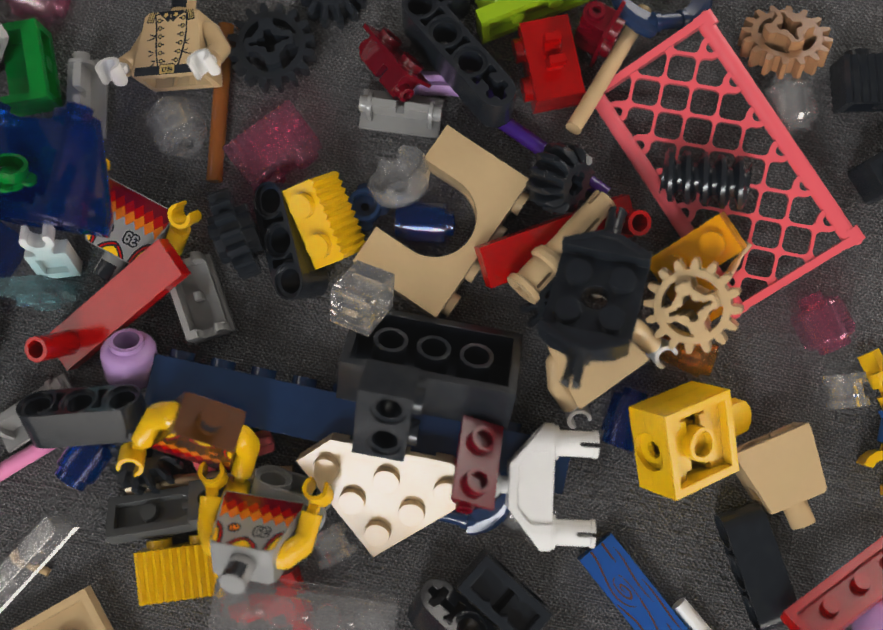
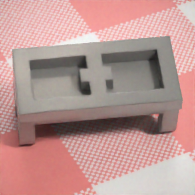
M200 251L189 252L190 257L183 259V262L191 274L175 286L170 293L186 341L200 344L237 331L211 254L205 255Z

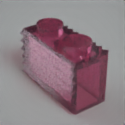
M286 100L283 105H279L276 110H272L270 114L265 115L263 119L251 125L249 129L238 135L236 139L231 140L229 144L224 145L222 149L250 187L256 191L257 187L263 182L284 183L286 181L284 175L296 166L299 169H304L311 165L318 158L319 154L317 151L322 148L319 138L290 100Z

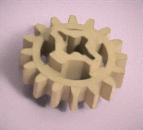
M700 257L693 258L690 267H686L684 261L678 259L674 262V273L664 267L658 271L663 282L652 281L648 284L647 287L655 293V297L646 298L643 301V305L654 308V313L645 320L646 323L657 322L660 326L654 334L656 339L663 337L665 334L671 337L668 348L674 349L679 342L685 343L686 354H691L696 344H700L703 351L707 353L712 349V339H715L722 345L727 342L728 336L724 329L737 330L739 323L731 316L741 314L744 311V306L739 303H733V299L742 293L741 287L729 288L727 283L731 280L733 274L728 272L719 276L716 273L718 262H712L706 269L702 268ZM696 277L709 281L716 288L709 290L699 285ZM675 282L677 295L673 302L664 305L666 293ZM689 295H691L694 302L708 301L698 311V315L695 314L693 309L685 310L684 308L678 310L689 300ZM723 306L720 322L711 329L710 313L712 310ZM676 321L688 327L690 333L680 330L672 322Z

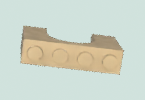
M446 125L424 157V169L458 190L469 201L475 215V229L470 239L463 247L452 254L441 257H428L410 250L376 227L353 259V263L358 269L429 317L439 318L441 314L449 317L462 298L456 292L464 280L472 283L481 269L474 247L503 237L508 230L503 226V223L512 212L518 216L529 200V194L525 192L527 189L526 182L529 178L449 125Z

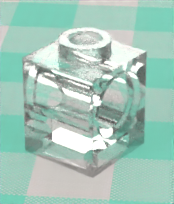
M356 260L330 289V322L369 336L393 307L395 274Z

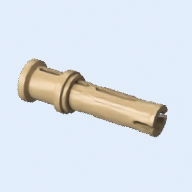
M595 190L583 206L573 214L545 246H537L531 251L532 257L517 274L511 273L507 277L510 286L522 298L532 304H536L540 300L539 293L556 275L562 255L563 237L595 231L602 221L607 218L609 208L616 206L614 201L606 193Z

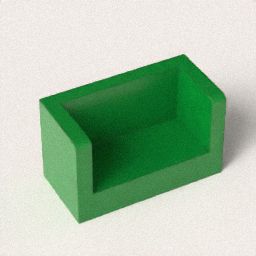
M36 18L3 23L2 26L9 35V40L3 54L9 95L0 97V107L16 118L63 109L52 33Z

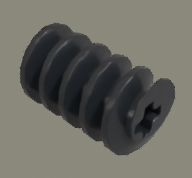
M669 147L665 153L659 194L662 189H665L668 202H673L678 192L682 191L685 204H690L696 193H699L702 206L705 207L708 206L714 195L717 196L721 209H725L730 198H735L737 211H742L749 192L753 163L746 169L743 156H737L731 167H728L726 155L719 154L714 164L710 165L708 152H702L697 162L693 163L690 150H685L679 161H676L673 148Z

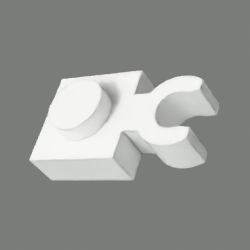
M43 223L42 234L33 233L27 225H21L19 244L25 249L24 259L40 280L81 276L82 260L68 239H55L56 230L53 225Z

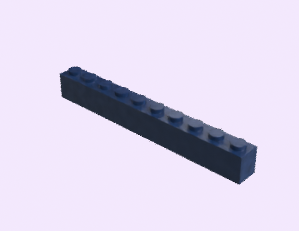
M172 348L169 356L155 354L144 398L146 405L173 401L184 392H191L245 411V425L252 428L316 442L321 441L333 432L351 435L350 439L353 440L356 402L336 398L337 384L333 385L332 391L316 388L318 380L293 375L291 383L276 380L277 371L252 366L251 374L235 371L237 362L211 357L210 365L194 362L195 353ZM413 414V418L420 419L421 422L416 446L407 445L411 447L410 451L436 456V452L454 455L456 458L461 421L424 414ZM509 421L508 429L503 430L499 473L501 476H507V461L531 436V434L521 432L522 424ZM559 456L558 460H555L554 493L563 495L570 457Z

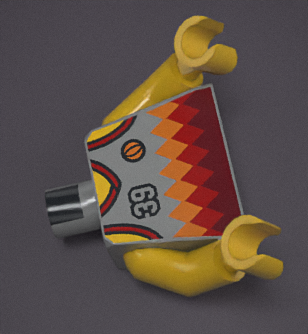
M90 152L77 159L76 170L84 178V229L87 232L85 240L104 250L93 271L94 274L110 281L126 267L127 263L130 264L158 239H168L179 256L183 253L191 232L190 225L199 222L202 218L199 210L190 212L186 216L184 212V207L187 204L186 200L167 208L110 177L105 181L101 176L107 173L111 167L110 161L105 157L96 161V168L91 163L92 154Z
M203 461L199 465L198 476L206 490L205 496H200L197 530L203 552L211 557L213 572L220 576L219 584L223 590L231 594H241L246 590L249 581L264 584L275 583L285 569H290L310 555L323 516L319 515L320 509L328 506L334 496L333 489L328 481L325 482L322 493L317 496H313V492L316 489V480L310 476L304 481L302 492L309 501L307 509L306 503L225 490L223 497H218L219 490L227 484L228 473L222 462H220L219 475L214 479H207L208 465Z

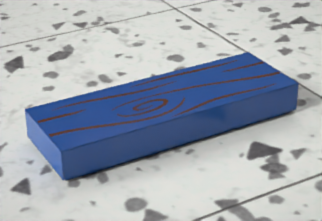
M608 532L597 541L595 548H589L578 557L581 564L634 630H689L611 532Z

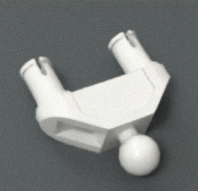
M545 422L507 461V476H501L498 472L495 498L500 493L506 494V507L539 551L550 552V550L555 549V545L595 548L596 537H593L592 534H578L579 532L596 533L595 519H556V515L553 514L555 460L557 461L559 456L598 459L599 447L581 446L582 442L600 443L598 430H560L559 425Z

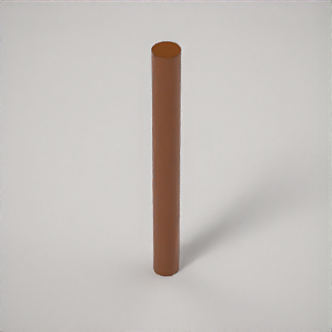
M218 23L226 39L228 34H234V25L232 23ZM229 57L221 64L222 87L213 88L206 181L211 183L223 182L232 65Z

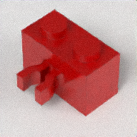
M568 14L519 23L517 38L512 39V51L515 63H522L525 77L520 78L523 101L531 103L533 114L577 106L585 94V87Z

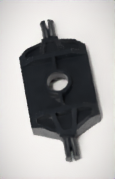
M617 206L609 208L604 229L563 237L562 255L542 320H538V335L550 348L566 355L567 362L560 383L568 388L571 378L572 389L580 388L585 365L589 366L590 362L615 361L627 356L629 353L651 266L652 253L622 235V228L627 216V211L622 207H619L617 218ZM597 294L603 296L608 303L603 308L594 310L587 308L583 301L586 297Z

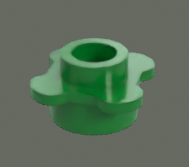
M15 153L0 154L1 193L19 191L24 186L32 187L37 183V175L29 172L28 161L25 157Z

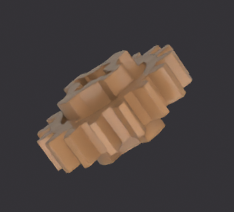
M773 5L769 7L767 14L758 9L755 11L753 18L746 17L741 28L737 43L738 46H741L739 55L740 57H749L747 63L749 67L760 65L762 67V75L774 71L778 79L782 80L785 74H791L797 80L800 79L802 71L809 75H814L817 66L823 67L825 65L833 43V38L828 37L831 29L830 27H819L822 18H808V10L805 9L799 13H794L791 6L787 5L785 9L778 10Z

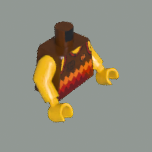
M184 392L173 401L157 402L147 408L131 436L133 442H127L121 446L116 470L119 471L123 463L132 462L136 464L133 477L141 475L147 454L146 448H152L199 464L205 461L208 467L220 470L219 466L220 462H222L227 473L231 472L233 476L228 478L221 497H223L225 490L249 494L251 483L248 479L252 477L260 450V441L253 430L245 425V411L223 404L220 401L191 392Z

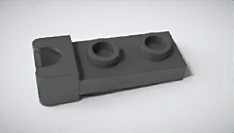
M201 480L189 481L187 486L160 490V494L146 492L143 495L134 494L108 499L105 539L113 545L195 530L198 532L197 522L200 496H205L206 487ZM224 487L219 490L218 497H221Z

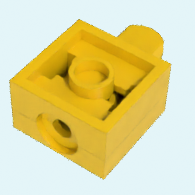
M689 381L628 406L639 486L641 488L677 501L739 471L736 437L749 430L752 413L746 401L731 397L730 389Z

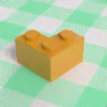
M724 211L651 258L650 270L658 282L662 283L663 280L660 278L658 271L666 267L674 273V262L678 259H682L686 267H690L693 258L700 257L702 268L707 269L714 261L719 263L718 266L742 252L747 247V244ZM696 277L699 285L709 290L716 288L709 281ZM675 282L666 293L672 302L677 295ZM689 295V300L678 310L684 308L685 310L693 309L695 314L698 315V311L708 301L694 302L691 295ZM723 306L712 310L709 315L711 321L723 314Z

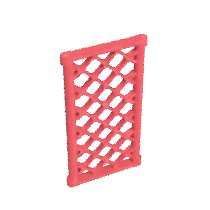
M708 9L701 12L688 25L616 73L595 109L680 238L694 230L691 222L694 220L696 212L700 209L719 213L725 211L727 216L736 215L750 219L751 226L746 241L752 244V246L743 256L741 268L732 276L734 279L733 286L730 281L727 285L729 288L740 287L743 279L753 278L765 281L767 286L743 301L739 296L733 299L734 303L744 306V311L742 312L744 313L748 308L845 249H849L854 245H860L866 237L857 224L852 226L717 27L719 20L713 11ZM698 30L704 38L697 52L680 51L674 48ZM709 45L713 52H708L706 47ZM663 54L666 55L664 73L660 77L639 73L640 70ZM682 56L695 60V70L690 81L684 82L668 78L667 72L672 57ZM718 59L727 72L722 84L717 87L699 84L696 77L700 63L705 60L713 61ZM630 78L632 82L628 98L624 101L616 100L610 102L606 94ZM731 79L735 83L736 87L730 85L729 81ZM638 80L659 83L660 91L655 105L637 104L632 101L635 84ZM676 85L688 88L689 96L684 110L666 109L661 106L665 86ZM695 90L712 91L718 94L719 99L716 112L713 115L695 114L690 111L691 99ZM741 93L750 106L745 118L741 121L722 118L719 111L723 96ZM616 108H620L622 110L621 115L618 114ZM637 108L653 112L652 127L648 134L632 135L624 123L631 109ZM754 113L756 114V116L758 117V119H759L760 121H755V120L753 119V114H754ZM660 114L678 115L683 119L680 136L677 139L672 140L655 135V126ZM695 118L711 122L712 129L707 144L689 143L683 139L686 122L689 119ZM718 124H730L741 128V137L737 149L728 150L717 148L713 145L714 132ZM764 127L774 141L769 147L768 153L766 155H756L744 152L742 145L746 130ZM638 141L644 143L643 149H641L640 145L638 144ZM654 142L673 144L676 147V161H678L679 152L683 147L701 149L704 152H708V155L718 152L730 154L734 159L737 156H743L763 161L765 166L761 182L757 185L750 184L749 187L755 189L758 193L753 213L747 214L732 211L729 208V202L725 209L702 206L699 201V193H697L696 199L690 204H685V202L677 203L675 199L673 202H668L665 189H662L659 194L661 177L659 175H662L663 168L655 170L646 156L650 151L651 145ZM777 147L781 151L783 156H779L776 153ZM787 161L797 175L792 182L791 188L789 190H781L768 187L766 185V177L769 165L771 163H784ZM800 183L803 184L807 191L800 189ZM764 192L783 194L787 197L788 202L782 219L763 217L759 214L760 202ZM811 196L821 211L817 214L812 225L792 222L789 219L793 199ZM682 209H687L689 211L688 217L685 215ZM824 217L826 218L830 226L824 224ZM762 220L780 225V236L775 248H766L753 244L752 236L757 221ZM787 227L804 228L811 232L809 247L805 254L787 252L782 248ZM835 231L841 241L819 255L814 256L813 247L816 235L819 232L828 233ZM750 250L767 251L774 255L769 276L761 277L746 272L745 266ZM782 255L801 258L804 261V264L779 279L776 278L775 272L778 260ZM718 266L716 273L722 276L725 271L723 272L720 266ZM741 314L732 315L731 317L738 319Z

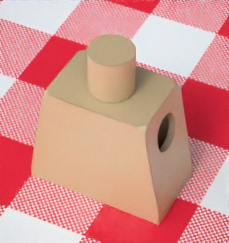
M793 422L737 446L739 471L735 472L753 501L759 502L766 513L775 514L783 511L792 530L805 528L816 522L807 500L824 493L827 490V485L809 423Z

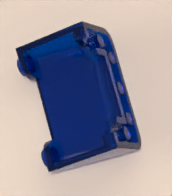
M0 102V154L15 153L25 157L28 161L29 172L37 175V183L32 187L24 186L23 189L15 192H0V221L41 229L43 224L53 225L56 231L110 238L114 217L102 125L99 119L93 117L94 110L79 103L66 102L65 107H55L52 118L19 117L10 113L11 107Z

